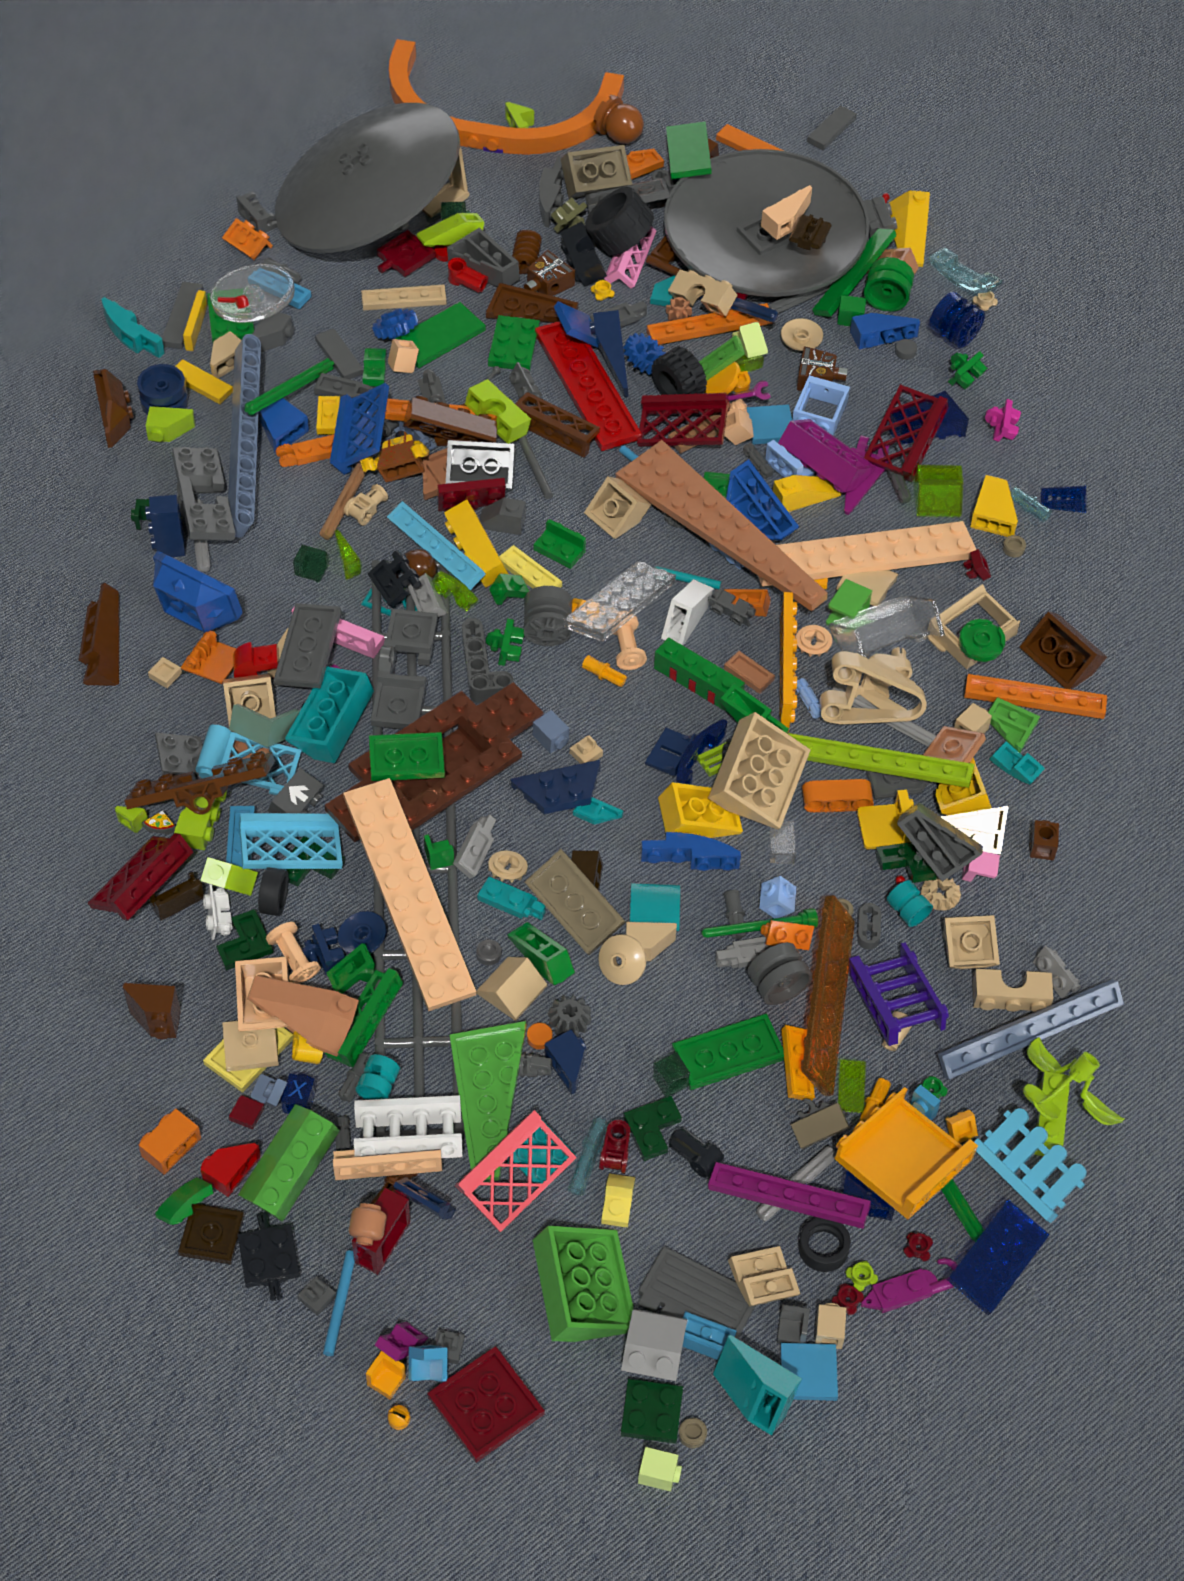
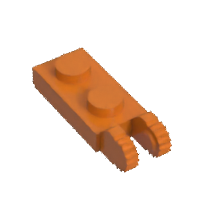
M334 434L292 445L287 443L278 446L275 452L280 457V466H299L329 459L331 457Z

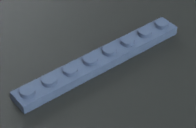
M1114 979L939 1053L938 1057L944 1077L952 1079L1024 1048L1038 1037L1042 1040L1123 1005L1124 1002L1118 981Z

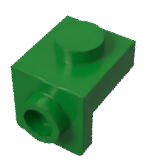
M499 573L489 588L497 605H502L507 597L524 598L529 592L522 576Z

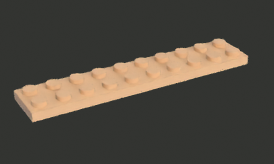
M963 521L776 545L813 580L859 572L884 571L972 559L970 552L976 550ZM758 576L762 586L772 585Z
M390 778L344 792V800L428 1012L476 996V989Z

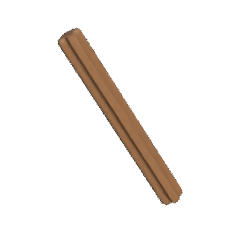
M360 461L357 462L320 531V536L325 540H329L333 536L344 515L343 511L346 503L354 497L366 472L362 471Z

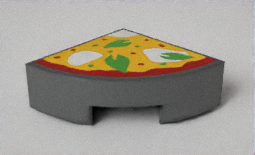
M163 810L142 822L144 829L150 833L156 832L168 835L174 833L176 828Z

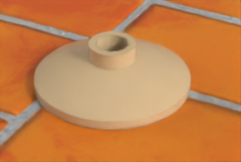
M793 319L782 327L781 338L788 347L803 351L804 346L810 348L818 347L823 340V331L817 323L811 320Z
M623 934L615 935L607 939L602 945L599 952V966L604 976L611 982L619 985L631 984L637 981L644 973L646 954L642 945L635 938ZM617 956L622 959L621 965H618L616 962Z

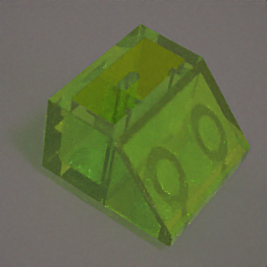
M917 465L914 480L917 516L961 517L963 499L962 466Z

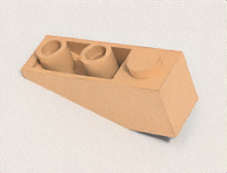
M809 185L802 190H798L791 196L763 210L761 227L776 240L793 232L800 216L804 214L811 203L812 187Z

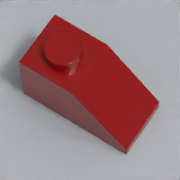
M250 1143L217 1149L212 1156H207L202 1162L200 1169L202 1179L229 1197L261 1158L259 1145Z

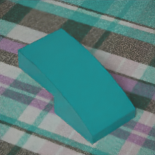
M1007 741L989 759L1009 775L1029 785L1045 769L1029 753L1023 756Z

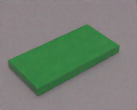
M706 121L667 126L671 178L678 179L712 174Z
M458 302L415 326L414 329H410L408 334L396 337L395 339L414 342L419 349L415 365L421 368L486 331V325L461 302Z
M767 1013L672 1043V1050L690 1091L784 1061L783 1047Z

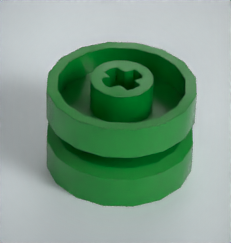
M886 257L875 261L869 269L868 280L864 288V296L867 302L874 308L889 312L905 307L909 301L914 282L912 268L905 261L898 258Z

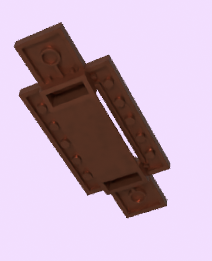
M514 682L477 706L460 691L395 733L442 732L443 734L458 724L457 730L442 739L445 778L391 780L411 831L522 758V751L510 739L533 725V722L543 716L544 712ZM370 750L349 763V770L360 782L345 792L379 782L371 781ZM343 793L325 804V811L354 842L358 841L360 838L344 800Z

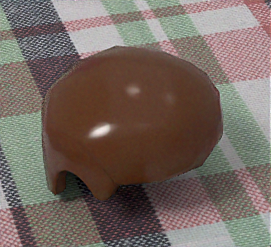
M417 548L404 554L409 560V566L411 569H415L419 577L426 573L432 578L436 574L437 565L429 551Z

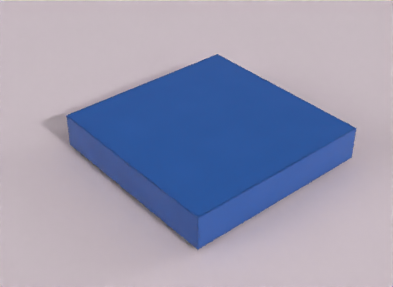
M558 301L554 309L566 334L592 346L599 347L596 342V334H591L590 321L592 320L590 316Z

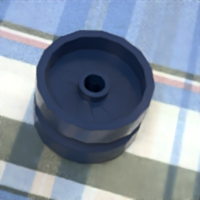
M156 364L149 366L138 376L137 387L140 395V404L143 412L147 415L150 406L186 409L188 394L183 372L177 367L169 364Z

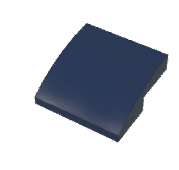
M408 1178L396 1181L393 1186L395 1190L402 1192L409 1200L441 1219H451L456 1211V1208L452 1207L449 1202Z

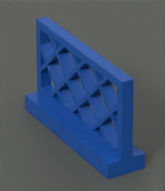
M386 383L354 398H351L348 394L340 397L330 463L344 475L351 472L352 464L380 451L389 386Z

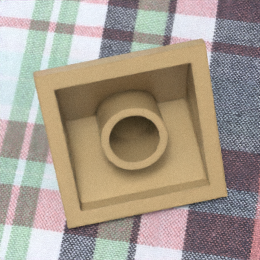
M507 957L479 987L476 994L516 1021L544 991L547 983L528 958Z

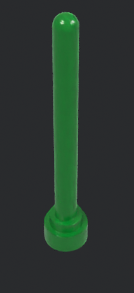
M814 908L804 909L796 916L705 928L702 930V936L704 938L761 931L762 925L770 923L771 920L812 925L814 928H817L818 915Z

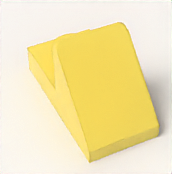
M609 1173L601 1224L628 1228L635 1177Z

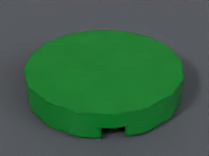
M971 620L960 631L959 646L967 657L975 661H991L1001 655L1005 647V634L999 626L997 627L990 620Z

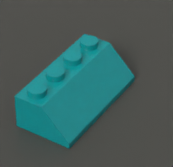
M327 666L321 688L312 689L287 733L286 741L314 760L335 763L374 693L367 674Z

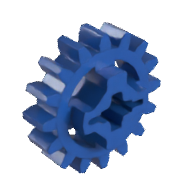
M395 309L392 312L381 315V319H377L376 323H373L372 329L377 339H386L388 337L392 340L410 332L409 329H414V326L418 325V318L413 310L408 311V309L402 311V309Z
M634 333L623 346L626 350L624 355L629 356L627 361L633 362L634 368H640L642 373L645 370L648 375L652 373L653 361L666 353L662 351L663 346H658L657 340H651L650 335L646 338L643 333L640 335Z

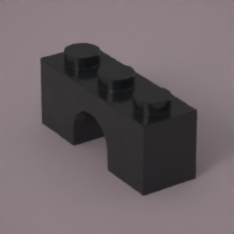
M582 221L560 232L563 241L560 243L565 253H569L566 258L570 266L575 268V279L577 281L581 280L586 287L607 276L602 262L593 249L595 246Z

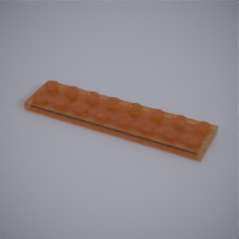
M835 895L825 896L824 907L821 909L822 924L818 931L819 946L816 950L817 961L815 971L813 972V991L810 994V1013L807 1016V1036L804 1038V1058L801 1061L802 1073L823 1096H832L834 1093L849 973V958L851 957L855 925L854 919Z

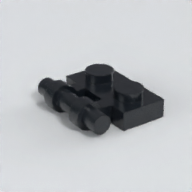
M399 550L392 553L394 560L391 563L383 559L367 573L387 604L392 608L409 594L406 588L408 584L411 583L413 588H418L421 585L418 579L419 575L415 569H411L409 560ZM399 569L404 573L401 577H398L396 574Z

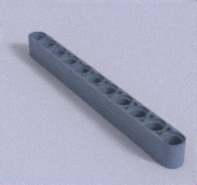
M246 334L235 349L228 502L234 524L235 537L238 538L243 537L253 524L255 512L258 412L249 415L248 412L245 413L244 411L245 404L259 396L261 342L252 334Z

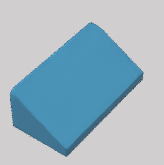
M685 1311L683 1319H687L683 1347L719 1360L728 1336L732 1335L735 1337L737 1331Z

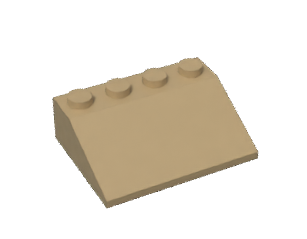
M754 712L739 720L708 798L729 812L778 830L782 826L810 749Z

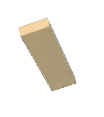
M445 285L361 290L363 311L447 305Z

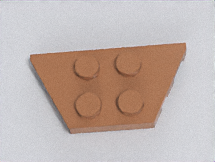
M447 448L423 457L425 472H423L424 500L437 496L438 484H446Z

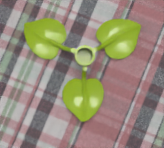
M1040 1037L1036 1038L1028 1046L1027 1055L1029 1059L1042 1072L1063 1074L1064 1071L1070 1069V1076L1048 1097L1041 1089L1032 1084H1027L1023 1088L1025 1097L1035 1106L1040 1114L1051 1120L1057 1119L1060 1115V1110L1051 1100L1072 1080L1078 1083L1086 1081L1080 1096L1084 1099L1082 1104L1090 1115L1104 1125H1114L1123 1122L1125 1118L1116 1114L1095 1095L1087 1091L1091 1081L1095 1078L1092 1074L1100 1066L1098 1060L1092 1054L1083 1052L1078 1059L1075 1058L1071 1063L1061 1067L1058 1061L1044 1047Z

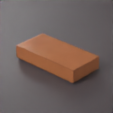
M740 651L724 664V670L744 681L747 686L759 694L775 679L774 674Z

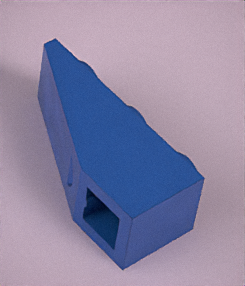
M868 313L852 317L850 333L858 349L918 337L920 320L909 317Z

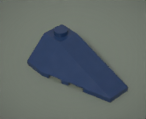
M619 310L593 313L594 321H590L591 334H596V342L624 397H629Z

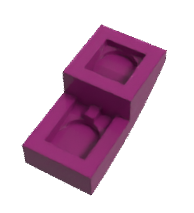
M403 1322L396 1324L390 1334L380 1336L375 1346L395 1361H399L409 1356V1347L422 1346L428 1337L410 1323Z

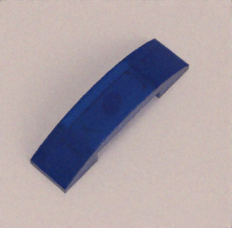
M722 719L711 724L691 741L681 757L676 783L692 785L693 771L691 769L697 761V756L702 754L706 747L713 749L719 746L726 735L727 720Z

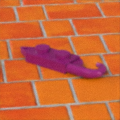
M942 1258L938 1259L937 1263L951 1267L953 1273L949 1278L938 1281L932 1272L926 1269H919L872 1285V1291L862 1301L861 1307L881 1310V1313H885L932 1297L933 1294L951 1289L959 1283L961 1279L960 1267L955 1261Z

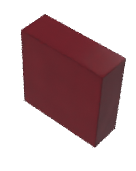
M240 1095L229 1115V1121L253 1130L265 1109L264 1104Z

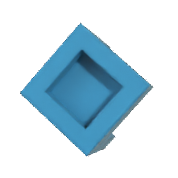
M436 1345L409 1347L408 1379L410 1381H447V1347Z

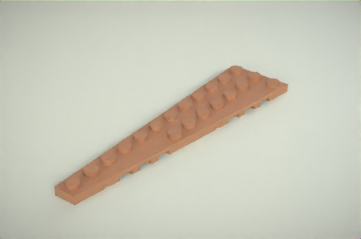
M663 440L615 473L616 478L623 480L645 500L782 592H793V599L810 611H813L827 600L828 593Z

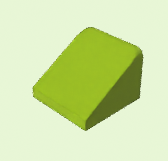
M116 806L115 808L118 822L134 833H138L143 827L142 822L148 819L143 808L127 809L124 806Z

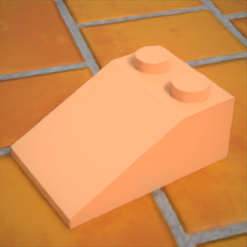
M276 957L235 961L239 1032L287 1027L288 1025L280 1019L269 1016L247 999L255 975L289 982L287 958Z

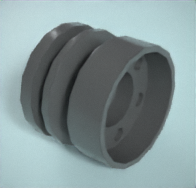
M556 586L536 587L524 597L525 637L532 643L541 646H555L567 641L572 635V597L570 594Z

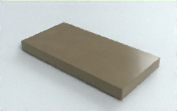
M562 849L555 853L525 881L526 885L588 955H591L626 923L622 916Z

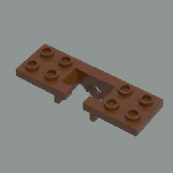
M260 751L250 755V758L241 759V757L229 759L225 764L216 765L212 768L213 776L198 780L195 778L194 771L175 776L172 773H168L154 781L143 779L136 782V785L130 790L124 801L127 809L174 799L176 807L185 806L196 814H205L211 809L215 799L224 795L229 785L267 776L275 759L272 752L265 754L264 751ZM204 797L208 801V806L205 808L198 807L195 803V798Z

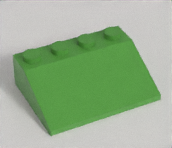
M547 1226L533 1239V1246L551 1340L578 1342L628 1334L634 1308L617 1230Z

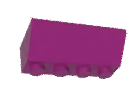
M811 419L790 421L778 442L792 456L799 458L805 467L814 469L818 477L829 480L834 484L833 487L843 493L854 491L876 469V466Z

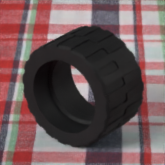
M622 187L606 195L594 206L586 219L585 229L607 255L622 254L645 237L653 224L654 213L632 187Z

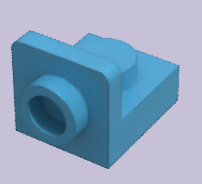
M920 1085L914 1090L911 1105L932 1121L937 1116L941 1100Z

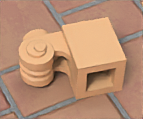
M742 399L730 403V411L727 413L724 436L735 446L754 437L752 420L749 418L747 405Z

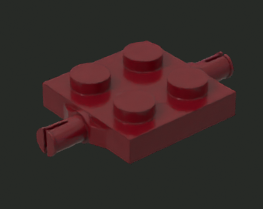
M407 230L377 249V256L385 261L378 265L377 269L379 272L384 273L389 268H393L406 277L435 258L436 253L434 249L423 245L416 235Z

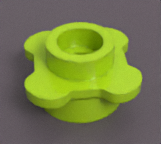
M861 1261L855 1264L853 1268L849 1267L846 1270V1277L852 1280L854 1283L853 1287L858 1291H863L864 1287L870 1284L875 1285L878 1281L877 1275L874 1274L873 1268L867 1261ZM863 1274L864 1278H860L859 1275Z

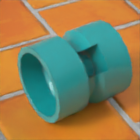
M911 880L897 885L889 893L886 900L894 910L900 912V917L909 927L917 926L923 922L933 910V905L924 895H920V891Z
M371 1055L364 1067V1074L360 1076L355 1088L358 1095L365 1100L388 1099L392 1090V1084L395 1083L400 1072L399 1065L386 1056Z

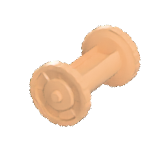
M632 613L617 614L608 622L609 631L618 636L621 652L616 657V663L623 670L638 669L647 661L645 651L637 648L634 630L637 629L639 623L638 618Z
M286 922L270 931L266 936V941L269 945L278 944L293 971L288 978L289 981L301 984L315 976L321 967L318 962H309L296 941L294 934L298 927L295 922Z

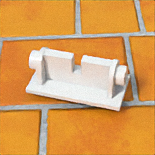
M209 884L208 893L203 896V907L208 909L209 915H206V929L211 930V938L214 940L216 933L229 935L233 926L231 913H221V911L230 910L228 893L223 888L213 891L212 884Z

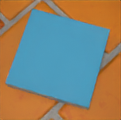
M789 404L747 407V412L753 426L754 437L751 438L754 445L767 444L772 440L778 443L789 422L792 421Z
M781 1343V1366L802 1378L793 1400L837 1401L836 1344Z

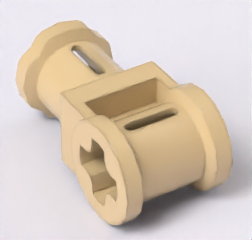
M378 484L373 485L371 491L366 495L360 493L356 497L351 498L346 503L343 512L346 516L354 517L360 525L364 526L377 513L376 506L388 499V494L382 486Z

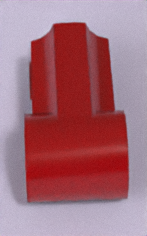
M455 257L448 262L449 283L452 285H464L478 293L483 292L488 283V276L466 266V262L462 258Z

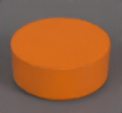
M535 1023L527 1031V1042L534 1049H545V1043L552 1040V1030L544 1023Z

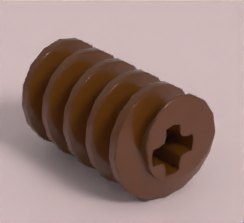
M521 230L517 233L512 257L519 262V274H526L528 267L538 259L542 238L535 231Z

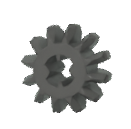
M574 994L571 999H567L563 995L561 1002L554 1000L552 1008L548 1011L550 1028H555L556 1035L572 1030L575 1036L578 1037L579 1032L586 1033L587 1025L591 1024V1009L589 1006H585L584 999L576 1001Z

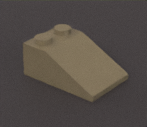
M624 145L568 152L560 159L569 199L571 197H585L586 194L632 185Z

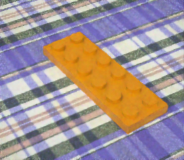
M784 592L780 617L779 721L788 728L790 723L795 721V709L797 708V695H795V690L797 689V676H795L797 657L793 653L797 652V638H795L797 633V620H795L797 602H793V592Z

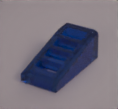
M1086 486L1041 488V508L1081 513L1087 512ZM1048 495L1053 496L1052 500H1048Z

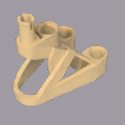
M899 647L894 648L891 655L874 654L869 659L853 652L841 651L836 653L831 661L833 677L838 683L847 685L846 691L828 690L822 693L819 698L822 718L827 722L836 724L912 721L923 715L927 704L924 691L914 681L909 679L912 675V666L906 658L905 649L901 648L900 653ZM862 673H865V674H864V677H863V680H862V683H861V685L859 686V682H860ZM893 685L917 696L920 699V703L914 709H905L889 699L888 686ZM861 695L879 709L851 707L854 698Z

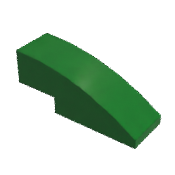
M735 683L720 698V702L737 723L740 719L756 712L785 733H788L789 728L770 715L772 710Z

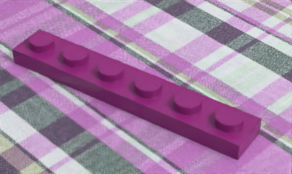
M718 1162L715 1163L708 1183V1188L712 1191L864 1229L871 1207V1201Z

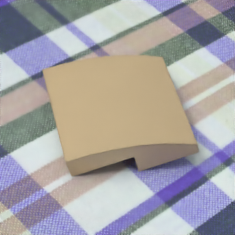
M890 570L843 575L836 589L839 590L845 579L873 590L870 604L877 607L885 599L887 591L896 582L898 574Z
M780 1246L732 1256L728 1260L735 1281L749 1307L800 1295L792 1268L787 1269Z

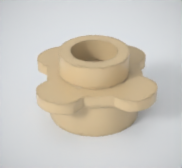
M981 290L978 296L973 297V303L978 304L981 310L987 311L991 306H996L998 300L994 298V293L989 290Z

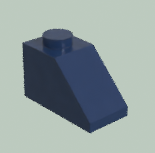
M569 1030L545 1043V1057L551 1058L553 1069L572 1095L576 1093L586 1046L580 1036L576 1037L573 1031Z

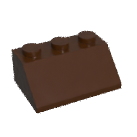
M1049 611L1020 646L1025 653L1063 687L1071 690L1091 677L1107 658L1104 653L1063 617Z

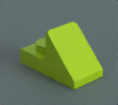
M506 102L505 119L512 128H528L534 125V110Z

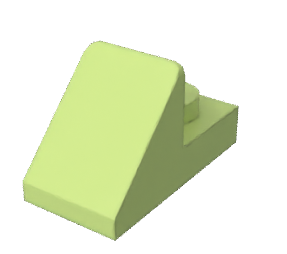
M758 322L740 326L739 331L732 333V337L736 335L740 338L747 358L768 353Z

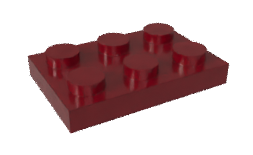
M505 478L438 484V511L446 512L466 499L473 510L478 507H486L505 498Z

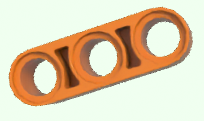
M866 779L816 780L806 782L802 786L804 808L808 812L857 811L859 807L874 805L871 782Z

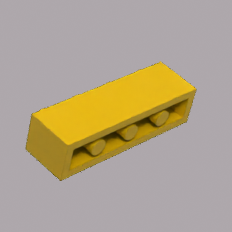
M467 499L444 512L448 520L445 522V525L451 534L455 533L456 537L453 540L458 549H464V554L486 573L481 579L485 588L493 584L499 573L508 574Z

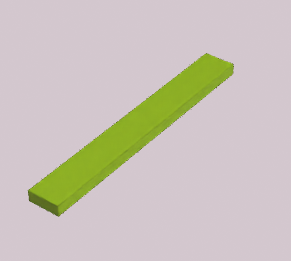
M788 733V735L810 749L807 761L967 788L970 787L974 772V764Z

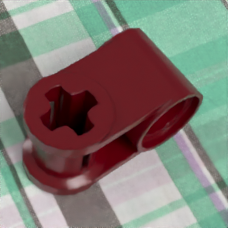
M614 1120L608 1124L600 1157L599 1170L608 1168L621 1170L623 1174L626 1173L630 1127L625 1121ZM615 1133H621L624 1135V1137L621 1139H616L612 1135Z

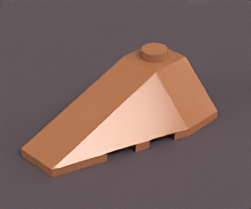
M256 975L247 997L249 1001L269 1016L277 1017L288 1025L286 1028L292 1033L296 1031L307 1039L306 1043L311 1047L336 1057L353 1022L359 1001L333 990Z

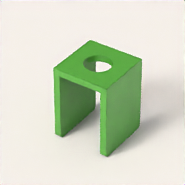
M845 579L828 605V608L833 611L826 620V625L852 635L870 608L873 590Z

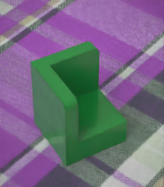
M842 295L837 324L851 327L852 317L865 313L866 298Z
M429 834L424 835V851L430 870L454 865V849L452 845H449V841L444 840L431 843Z

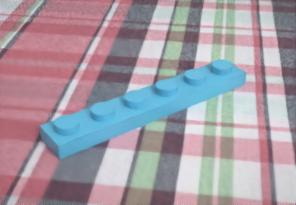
M403 501L387 516L395 526L418 546L429 551L434 560L469 590L486 575L479 566Z

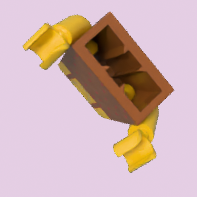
M398 431L394 439L382 443L381 451L374 460L372 457L360 460L363 472L379 470L387 483L425 472L422 457L429 455V449L421 441L415 440L413 435L407 434L405 431Z

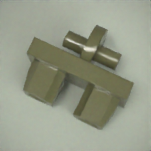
M571 197L562 207L560 206L551 214V217L557 222L554 230L558 233L565 226L569 225L570 228L581 221L585 225L584 218L580 217L579 214L588 206L584 202L578 205Z

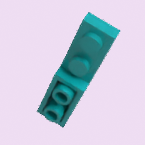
M106 297L101 299L108 326L125 346L137 354L143 349L158 358L165 354L162 338L158 334L145 329L141 324H137V317L132 311L126 310L115 301H111Z

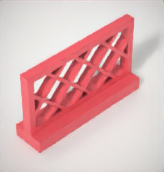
M534 1110L474 1166L455 1187L501 1232L577 1157L541 1120V1116ZM539 1127L547 1135L546 1146L532 1145V1134ZM528 1139V1145H521ZM551 1140L555 1143L556 1146H551ZM517 1148L528 1149V1164H513V1152ZM532 1149H546V1165L532 1164ZM550 1150H561L568 1158L561 1165H550ZM509 1157V1164H502ZM498 1167H509V1183L494 1182V1171ZM513 1167L528 1168L527 1183H513ZM532 1168H546V1180L542 1184L531 1183ZM550 1168H557V1169L550 1175ZM490 1176V1182H483ZM479 1185L490 1186V1202L479 1201L472 1192ZM494 1186H509L508 1202H494ZM513 1186L527 1187V1199L523 1202H512ZM531 1187H538V1188L531 1194ZM483 1205H489V1211ZM493 1205H508V1217L501 1224L493 1216ZM512 1205H517L518 1207L512 1212Z

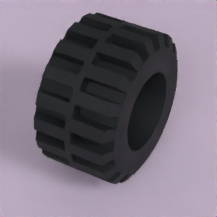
M674 347L653 361L652 376L662 395L702 394L706 391L707 380L703 367L698 359L686 348Z

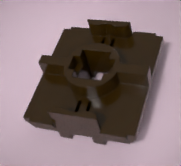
M811 214L809 216L802 215L790 235L789 241L798 243L797 247L811 250V248L820 249L823 243L826 242V237L832 227L831 223L823 221L821 217L819 219L813 218L814 215Z

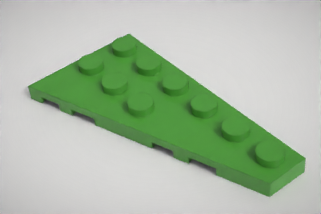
M526 1021L450 1034L471 1169L508 1135L527 1025ZM498 1167L494 1171V1181L500 1180L502 1167ZM490 1176L483 1182H490Z

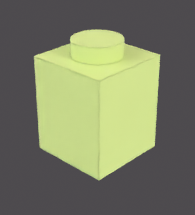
M645 1447L638 1484L671 1492L673 1482L679 1483L682 1466L677 1465L679 1455Z

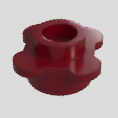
M921 1233L908 1234V1246L904 1249L905 1256L908 1258L917 1257L924 1262L928 1261L931 1256L929 1249L933 1245V1240ZM920 1245L921 1249H917L916 1246Z
M842 1284L839 1287L838 1295L832 1298V1303L845 1307L848 1315H854L857 1312L856 1307L864 1300V1295L855 1287Z

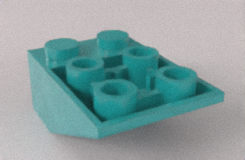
M732 1335L728 1336L713 1373L747 1421L771 1436L786 1417L802 1380L796 1374Z

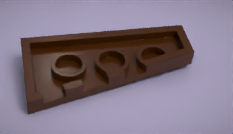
M499 283L486 310V318L498 319V315L544 322H558L560 320L554 309L558 301L577 310L579 303Z

